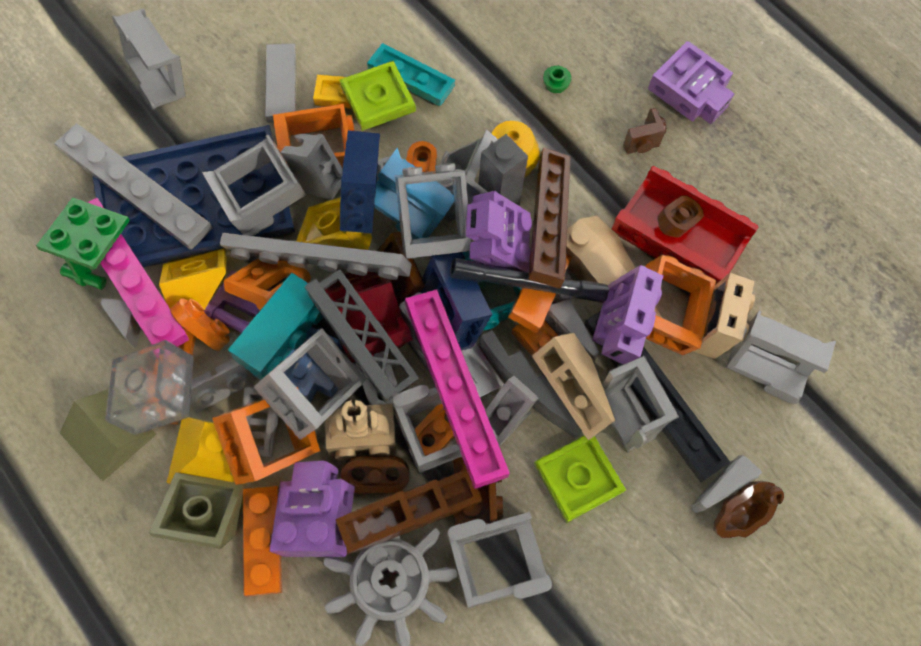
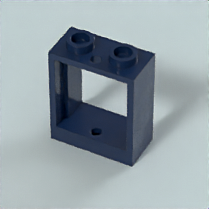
M350 130L347 132L341 179L340 231L372 233L380 133Z
M463 252L432 255L422 277L425 287L420 293L438 291L461 351L471 349L491 318V310L477 282L450 277V266L453 258L466 260Z

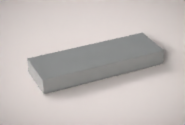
M268 44L266 46L265 117L267 122H274V114L296 111L295 44Z

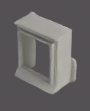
M144 8L118 17L116 15L112 16L119 32L124 59L139 81V90L150 108L154 110L156 107L186 97L180 56L171 53L149 18L146 17Z
M488 130L485 131L482 139L480 138L451 152L445 151L440 164L455 163L456 169L465 170L468 204H472L473 196L487 193L474 180L480 168L481 152L498 140ZM452 179L437 181L454 195ZM455 201L445 215V220L448 222L456 220Z
M266 135L267 139L216 170L202 172L229 221L246 236H254L271 226L274 222L273 215L306 196L294 173L269 135ZM272 161L284 182L240 208L228 185Z
M758 311L749 323V331L745 340L733 347L726 368L764 384L765 392L789 403L797 404L803 395L808 376L815 369L823 373L828 370L836 341L822 343L818 339L770 318L761 316L762 312ZM751 344H753V345H755V346H757V347H760V348H762V349H764V350H766V351H763V350H761V349H759V348H756V347L752 346ZM775 355H784L799 363L795 365Z
M644 356L610 371L602 384L615 418L612 425L627 453L655 440L656 436L668 423L679 417ZM636 377L639 378L661 418L652 422L648 419L630 386Z
M425 385L416 386L393 397L395 416L419 474L462 456L458 444L427 456L424 455L409 417L442 404L437 388L429 390ZM492 429L497 440V434L494 431V429Z
M530 512L485 524L482 519H476L452 526L448 530V537L468 609L512 595L518 599H523L551 589L552 581L550 576L546 574L530 523L532 520ZM516 530L531 580L478 596L464 545Z

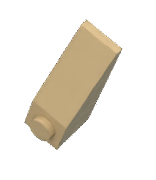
M574 333L552 338L532 355L588 440L615 421L593 360Z

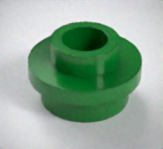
M558 65L547 68L543 75V83L546 89L552 93H562L570 86L572 79L569 70Z

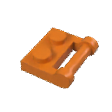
M258 258L225 279L224 290L256 304L257 308L261 310L283 282L271 291H266L285 277L288 278L291 273L307 283H310L311 276L305 268L288 264V261L278 260V264H269L260 261Z

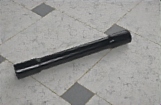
M453 258L450 266V277L455 279L574 296L577 299L604 303L607 300L609 293L608 285L603 283L565 279L560 289L529 280V272L489 266L481 262Z

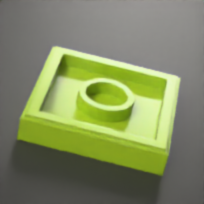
M394 61L339 79L340 86L362 131L416 112V105Z
M584 435L534 462L536 470L566 524L626 491L595 436L588 440Z

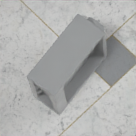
M455 163L435 165L436 171L423 172L422 167L403 168V175H395L402 247L406 259L470 251L471 239L466 237L468 199L465 170L456 169ZM452 179L458 234L412 239L406 184Z
M321 328L253 387L301 440L316 430L366 381V378L359 372L357 366L339 349L336 342ZM305 353L311 356L339 389L318 411L284 374Z

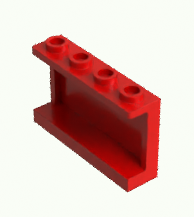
M656 166L650 168L645 180L625 209L619 212L612 226V230L620 238L655 259L661 255L674 257L679 263L690 268L699 269L706 276L715 279V285L731 273L732 268L759 228L748 217L739 215L725 207L722 202L711 199L699 192L694 186L685 184L673 177L668 171L659 169ZM681 196H689L694 199L703 210V218L681 237L665 235L659 228L658 215Z

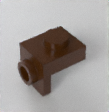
M657 108L649 110L644 125L628 129L623 143L626 154L635 152L645 153L652 148L660 146L667 127L664 118L660 117Z

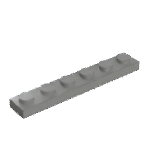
M76 123L54 143L62 153L188 249L192 250L213 229L210 222Z
M222 233L220 245L231 252V257L240 260L258 257L260 261L269 264H278V260L288 261V264L300 268H306L307 264H313L322 270L335 272L337 268H344L352 274L362 276L367 275L368 271L378 273L380 277L387 279H397L398 275L409 277L412 265L403 254Z

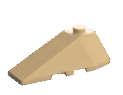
M597 215L581 218L567 229L566 254L572 257L568 269L579 280L608 285L635 268L619 236ZM655 306L654 312L662 318L658 308Z

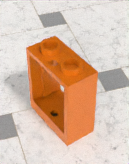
M344 104L273 115L277 147L280 152L285 146H292L291 135L341 128L345 151L348 130L354 131L352 115L346 116ZM345 152L334 153L343 169Z
M661 255L646 264L645 267L663 275L662 280L690 292L682 327L656 315L650 335L646 336V339L680 355H685L701 348L716 280L706 276L699 269L690 268L679 263L674 257Z
M264 398L212 418L236 485L258 481L319 452L320 448L315 430L300 440L286 424L294 451L263 465L246 416L271 407Z

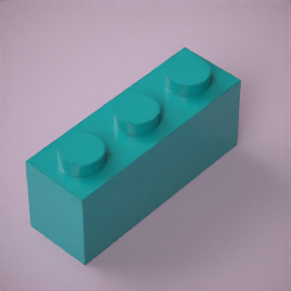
M293 273L288 276L228 349L237 363L260 379H263L284 361L293 349H298L304 343L307 336L306 332L313 324H318L324 318L306 293L304 286L308 283Z

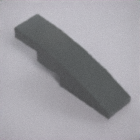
M492 330L482 335L479 347L501 377L507 382L509 378L515 376L539 397L532 406L537 412L574 438L580 436L582 430L545 375L537 377L521 351L508 356Z

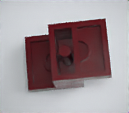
M368 271L367 275L364 276L352 273L344 274L398 349L403 347L405 343L413 340L410 329L401 316L389 279L380 277L378 273ZM338 280L325 289V292L333 302L344 303L346 290ZM349 297L348 304L356 305L352 298ZM347 310L346 321L351 328L364 331L366 318L363 313ZM369 323L368 331L376 333ZM357 335L362 341L363 336ZM366 338L365 347L372 356L385 351L386 345L381 339ZM341 342V344H342V346H343V349H344V351H345V353H346L347 358H348L352 363L355 362V360L353 359V357L350 355V353L348 352V350L345 348V346H344L343 343Z

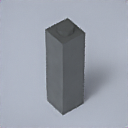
M507 134L481 152L478 185L487 192L496 191L519 206L528 155Z

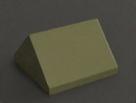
M114 388L75 400L60 431L63 438L102 481L157 435Z
M175 472L149 532L150 537L222 549L237 533L243 484L236 485L235 482Z

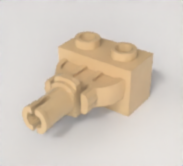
M348 401L342 408H337L325 420L326 449L329 455L335 456L336 460H349L356 457L355 454L369 453V456H388L389 451H396L392 403L366 406L360 401H355L353 406L352 401Z

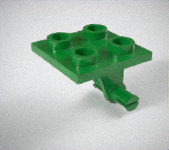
M72 197L37 243L36 247L38 250L65 259L66 263L60 269L61 276L75 280L77 285H89L103 290L107 284L106 277L93 274L91 269L96 270L130 220L127 216Z

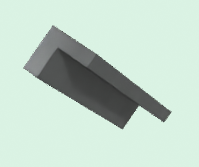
M340 269L320 283L317 279H314L304 286L311 301L385 403L419 379ZM338 280L346 290L344 303L333 302L325 292V289ZM349 297L352 298L356 305L348 304ZM347 310L363 313L366 318L364 331L351 328L346 321ZM369 323L376 333L368 331ZM357 335L363 336L362 341ZM367 337L379 338L386 345L384 358L374 357L365 347ZM389 351L392 353L396 360L387 359ZM377 362L383 363L382 369L377 364ZM386 364L401 366L408 375V378L394 387L385 375Z

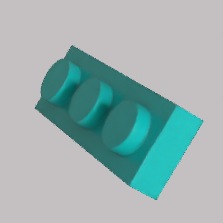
M384 43L378 47L367 62L368 69L394 61L408 91L440 107L455 87V79Z

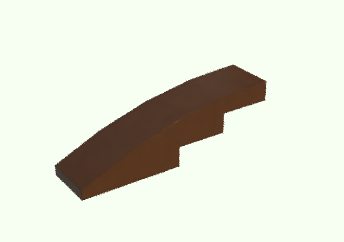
M465 469L439 481L435 479L407 492L402 490L335 520L347 552L351 554L482 503V498L478 489H474L469 473Z

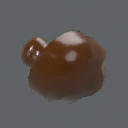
M753 481L740 488L736 494L722 502L721 511L713 522L714 531L721 538L748 537L773 518L778 504H781L784 500L783 490L772 482Z

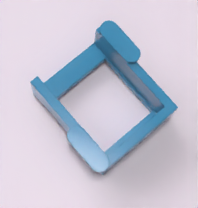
M397 147L378 174L379 179L376 185L374 208L397 223L396 229L401 232L395 175H403V168L415 166L405 159H401ZM437 181L406 184L411 238H428L452 206L454 195Z

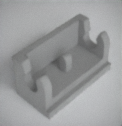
M308 134L296 135L295 139L297 142L303 144L299 147L285 146L280 153L307 195L333 200L341 188L343 169L323 134H317V136Z

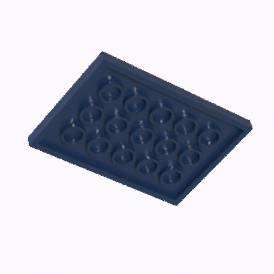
M270 125L123 156L125 160L210 222L213 229L192 250L188 249L93 176L95 196L99 199L104 209L129 218L130 221L121 235L143 268L223 249L224 247L220 245L222 233L243 235L229 221L202 172L216 170L267 139L266 135H269L274 142ZM271 161L261 168L249 172L228 185L240 208L283 183V179ZM288 206L273 215V224L254 235V237L272 238L294 233L295 228L290 207Z

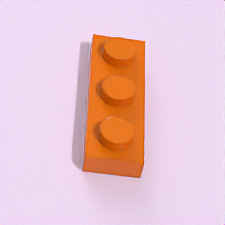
M278 486L243 489L244 596L246 597L282 593L281 556L270 552L279 494Z

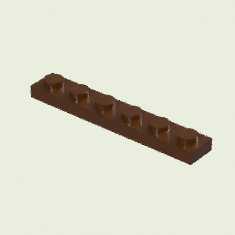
M543 147L538 162L528 279L560 289L565 281L571 156Z

